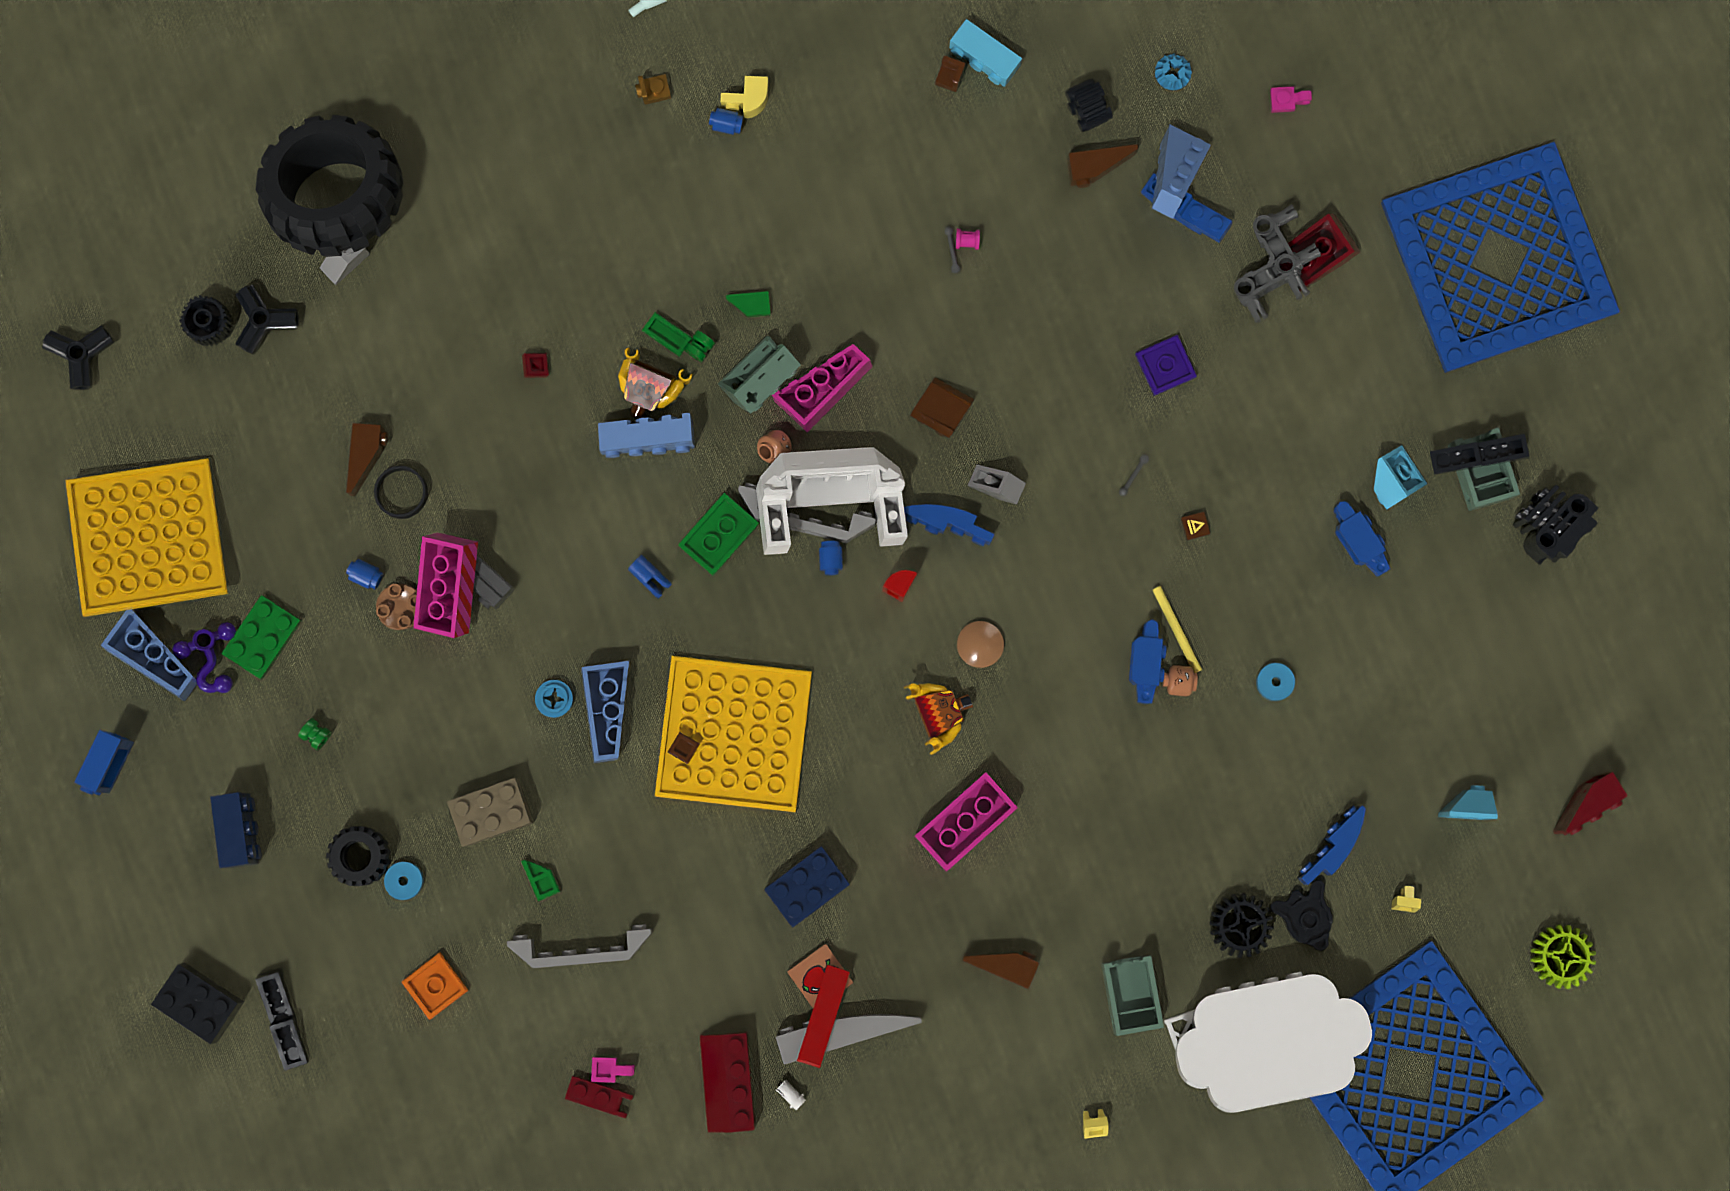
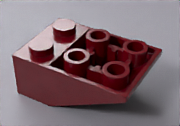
M1613 772L1598 773L1579 785L1555 826L1553 833L1563 834L1564 836L1568 834L1574 835L1583 829L1582 825L1589 821L1593 823L1603 817L1602 812L1608 809L1612 811L1623 805L1622 800L1628 797Z

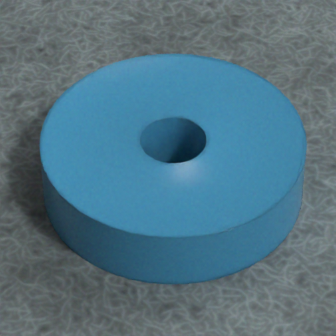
M1271 663L1259 671L1256 678V686L1264 698L1270 701H1280L1292 693L1295 687V678L1287 666L1280 663ZM1273 678H1277L1279 680L1278 686H1274L1272 684Z
M398 862L392 865L384 877L386 891L390 896L398 900L414 898L420 893L424 883L421 870L410 862ZM403 876L408 879V883L404 886L400 883V879Z

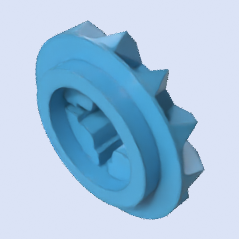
M1175 53L1165 55L1158 61L1155 68L1157 82L1168 90H1179L1185 87L1190 81L1192 74L1190 63L1185 60L1184 56H1179ZM1170 65L1174 69L1180 68V70L1177 72L1178 77H1176L1174 74L1167 75V73L1170 71Z
M546 681L536 691V706L545 716L551 718L561 717L570 710L573 703L572 691L562 681ZM556 689L557 696L564 699V701L556 702L554 709H552V702L544 699V697L552 696Z

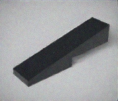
M1525 433L1430 451L1434 475L1524 460L1530 457Z
M281 967L258 974L255 981L270 1021L269 1028L284 1071L307 1064L308 1058Z

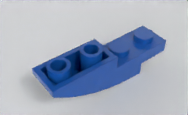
M1154 173L1141 191V194L1152 203L1154 188L1157 182L1156 174ZM1188 192L1185 194L1174 216L1175 220L1199 235L1203 233L1219 243L1232 226L1230 219L1194 200L1193 196Z
M931 504L904 507L905 520L914 525L917 522L925 525V530L935 535H938L939 532L944 534L948 526L951 527L950 531L962 537L966 534L972 537V542L983 547L985 544L990 545L995 535L974 525L977 515L964 510Z
M1363 805L1351 806L1343 814L1345 819L1340 824L1335 822L1326 831L1328 835L1324 839L1331 846L1325 845L1316 854L1318 858L1313 863L1309 861L1300 869L1301 875L1298 879L1303 885H1309L1322 871L1326 875H1333L1342 865L1360 834L1366 810Z

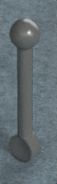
M949 226L944 229V233L948 237L953 263L951 271L958 274L961 271V267L957 265L952 239L953 229Z
M1147 455L1140 457V463L1125 486L1119 489L1120 496L1128 494V488L1142 466L1149 462Z

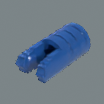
M643 555L638 557L628 568V571L658 599L662 596V592L651 580L653 578L656 579L665 588H669L672 585Z

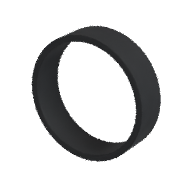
M395 466L385 470L378 477L374 486V497L379 508L387 515L397 519H406L422 510L427 501L428 490L424 479L415 470L406 466ZM397 471L414 473L420 479L423 487L420 503L414 510L405 514H393L386 511L379 498V489L383 480L391 473Z

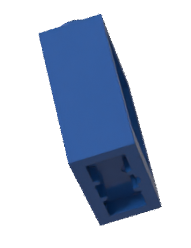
M99 730L74 783L81 785V791L91 795L110 794L134 742L114 732Z

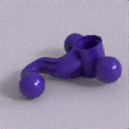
M224 622L219 625L217 631L212 633L205 629L199 630L194 634L193 641L188 643L186 641H178L172 648L173 655L181 660L188 658L191 651L196 649L205 653L207 662L196 676L197 685L204 692L214 693L218 691L219 693H227L233 686V681L228 675H219L212 684L206 682L207 675L214 669L217 662L216 654L213 650L216 641L219 639L228 641L235 636L236 628L232 623ZM201 635L210 636L211 642L207 647L198 645V638Z

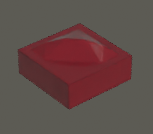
M524 353L522 355L524 378H547L549 376L547 353Z

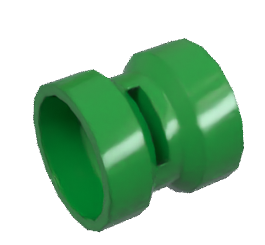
M697 330L693 335L692 342L687 343L683 350L702 363L706 358V352L711 350L716 343L710 337Z
M311 718L302 727L298 737L303 741L309 740L311 747L318 751L328 741L332 732L327 728L319 727V722Z

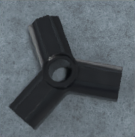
M254 285L245 286L235 294L249 317L248 323L235 343L236 346L254 355L265 335L270 330L298 329L299 316L296 308L267 309ZM260 316H267V319L263 324H257V320Z
M101 325L79 341H74L50 330L43 340L42 348L68 360L70 389L88 390L92 388L91 361L93 357L115 342L108 331ZM83 349L82 356L75 359V353Z

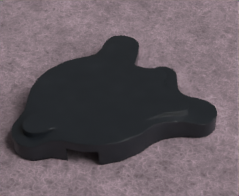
M1315 880L1311 883L1307 896H1303L1300 891L1294 890L1286 901H1273L1270 904V910L1283 919L1288 933L1294 940L1310 945L1318 951H1323L1328 947L1329 932L1333 923L1331 910L1324 901L1325 884L1321 880Z

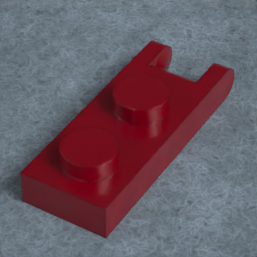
M573 1075L565 1099L626 1119L628 1114L624 1111H619L623 1098L633 1100L634 1095Z

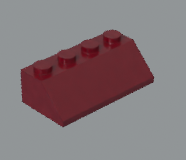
M748 1032L700 1035L708 1132L732 1133L755 1130Z

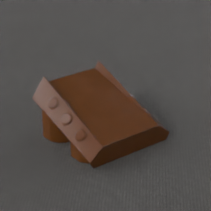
M935 377L910 416L921 424L934 429L941 437L950 438L968 413L974 399Z

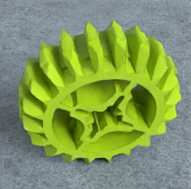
M1556 924L1555 930L1552 927H1547V934L1544 932L1539 933L1542 941L1537 939L1533 941L1538 948H1531L1530 952L1536 953V957H1532L1530 961L1538 963V965L1534 966L1533 970L1535 972L1542 971L1538 978L1541 980L1546 979V984L1550 986L1554 983L1555 988L1561 989L1563 985L1565 989H1570L1571 983L1576 987L1580 986L1579 979L1582 981L1588 980L1584 973H1593V970L1589 968V964H1596V961L1590 960V956L1596 955V951H1589V948L1593 946V942H1585L1588 935H1580V929L1574 928L1572 930L1571 925H1565L1563 929L1561 924ZM1562 937L1556 949L1547 950L1555 939ZM1570 940L1577 945L1580 956L1573 953ZM1554 954H1567V957H1572L1573 959L1563 960L1558 956H1554ZM1546 957L1553 960L1556 974L1549 968ZM1572 963H1579L1571 974L1565 976V971H1568Z

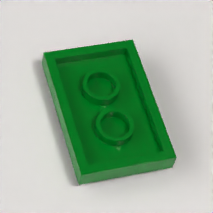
M723 493L678 546L714 577L760 524L728 495Z
M261 595L221 654L263 680L302 621Z

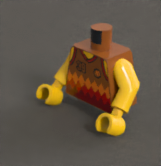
M912 683L906 685L904 689L909 688L911 690V695L906 696V699L914 698L930 739L925 743V746L931 744L934 747V750L930 752L933 755L942 747L953 742L962 728L961 723L964 721L961 712L973 707L968 694L955 699L952 690H947L942 685L932 683L918 685Z

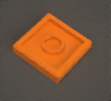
M441 952L401 982L429 1020L469 991Z

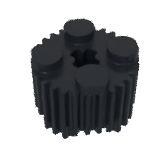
M1093 78L1087 79L1065 91L1069 101L1067 103L1068 109L1072 116L1077 115L1079 119L1077 124L1082 133L1113 118L1111 108H1106L1107 103L1104 98V90L1099 82H1095Z
M199 295V298L194 296V299H189L190 302L187 303V307L184 306L185 311L181 312L183 315L180 316L181 319L179 320L183 332L189 338L202 346L208 347L210 345L212 347L213 344L218 345V342L222 343L223 339L226 340V338L230 337L232 333L231 327H233L231 324L233 322L232 316L221 302L213 297L205 296L204 298ZM208 317L209 321L206 324H203L206 322L205 319Z

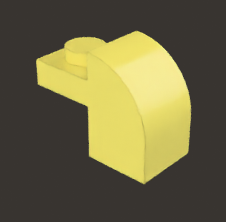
M745 76L744 94L721 93V108L735 112L742 109L744 119L757 116L763 111L768 101V77Z

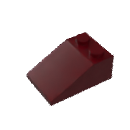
M1327 214L1288 243L1292 252L1295 253L1315 243L1321 254L1320 257L1303 265L1300 277L1306 287L1338 269L1361 252L1335 214ZM1286 262L1281 268L1283 271H1288L1293 265Z

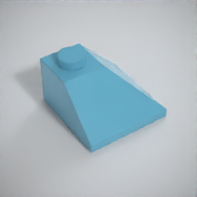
M1402 445L1378 459L1374 491L1378 501L1384 505L1386 510L1427 485V482Z
M1471 785L1470 790H1463L1439 812L1438 817L1476 820L1498 819L1493 792L1485 791V786Z

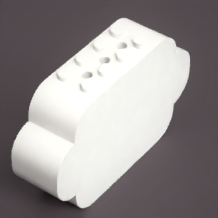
M1302 972L1289 974L1285 977L1286 980L1281 981L1278 980V977L1264 979L1261 985L1256 986L1254 982L1240 984L1239 989L1232 991L1231 987L1216 989L1215 994L1205 997L1198 1004L1192 1017L1193 1029L1186 1032L1176 1046L1175 1059L1178 1072L1188 1085L1199 1089L1207 1088L1211 1102L1218 1109L1229 1113L1336 1092L1345 1088L1351 1082L1355 1073L1354 1057L1363 1053L1368 1048L1372 1039L1371 1024L1364 1007L1352 999H1339L1335 986L1327 978L1316 974L1302 976Z

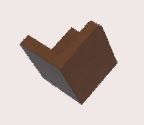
M943 56L935 85L957 92L964 73L965 63Z

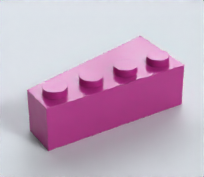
M852 344L829 358L826 363L810 370L808 374L800 379L790 382L787 387L780 391L778 390L772 397L775 403L808 433L872 368L871 361Z

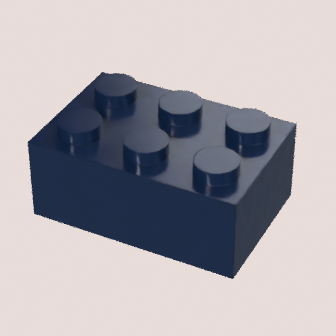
M242 792L211 796L219 868H237L259 864L262 853L260 845L256 843V835H258L259 830L257 821L253 820V812L255 811L254 798L249 793Z
M821 846L764 890L793 928L850 884Z

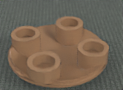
M391 584L385 588L378 596L376 602V614L379 620L393 630H406L413 627L417 590L407 584Z
M976 621L965 626L957 640V650L960 657L968 665L976 668H985L993 665L1001 657L1004 649V640L1001 632L993 624L985 621Z

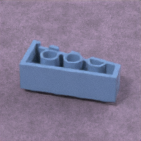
M1169 125L1160 143L1159 166L1156 173L1157 182L1154 188L1152 209L1172 219L1174 218L1211 146L1210 144Z
M682 413V418L679 419L672 417V415H664L662 418H659V421H654V419L648 417L635 420L636 424H631L630 420L598 423L599 450L602 455H606V458L620 457L621 453H629V456H642L643 452L650 451L654 455L666 454V450H676V453L690 452V449L695 448L693 420L690 413Z
M132 609L125 611L101 644L107 652L183 701H186L197 685L194 676Z
M629 661L586 666L581 669L594 763L618 760Z

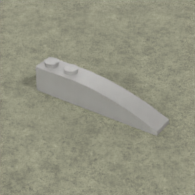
M868 1014L836 1018L825 1052L922 1023L921 1018L918 1016L896 1014ZM809 1021L803 1022V1027L795 1030L793 1026L780 1029V1034L776 1035L784 1065L797 1061Z

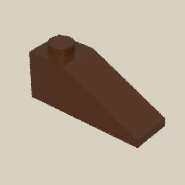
M1138 144L1069 153L1067 164L1071 186L1077 185V188L1091 186V183H1095L1135 156Z
M352 423L346 493L350 496L357 495L381 456L383 446L387 445L388 434L381 425Z
M1023 951L1022 954L999 953L964 955L962 957V961L1028 990L1040 964L1035 961V955Z

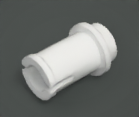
M787 1079L775 1090L791 1105L790 1108L793 1107L795 1110L806 1101L803 1097L804 1094H800Z

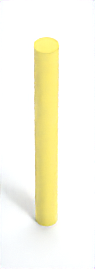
M1161 586L1153 589L1152 591L1190 667L1193 668L1194 673L1201 671L1202 668Z

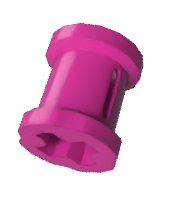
M957 228L956 249L970 247L979 250L980 230L961 231L960 228Z

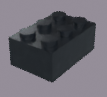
M187 963L177 964L151 1005L209 1044H214L220 1040L244 1001Z

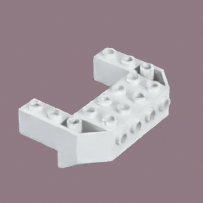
M874 447L780 453L760 476L756 486L764 555L788 553L791 540L787 508L874 502L879 545H903L908 535L902 498L905 482L900 468Z

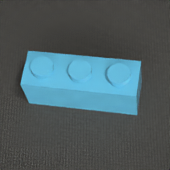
M967 19L950 40L949 48L953 55L959 59H966L974 70L978 72L983 71L988 75L989 80L996 85L1001 84L1005 87L1021 66L1022 58Z

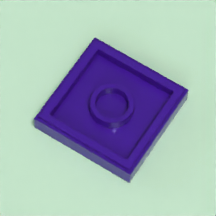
M1178 335L1135 353V357L1153 396L1197 377Z

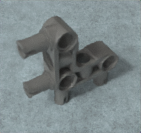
M1292 204L1274 215L1273 213L1260 215L1253 222V229L1261 248L1266 250L1269 261L1267 265L1254 272L1250 271L1239 278L1234 284V290L1240 303L1250 311L1255 323L1261 322L1258 312L1263 320L1269 316L1259 300L1260 297L1283 284H1289L1297 300L1303 298L1299 289L1305 297L1310 294V291L1300 277L1303 265L1320 257L1321 254L1315 243L1295 253L1292 252L1280 231L1281 226L1299 217ZM1263 224L1270 225V229L1266 232L1258 230ZM1286 262L1293 265L1288 271L1280 269ZM1243 286L1251 287V291L1248 294H1241L1239 292Z

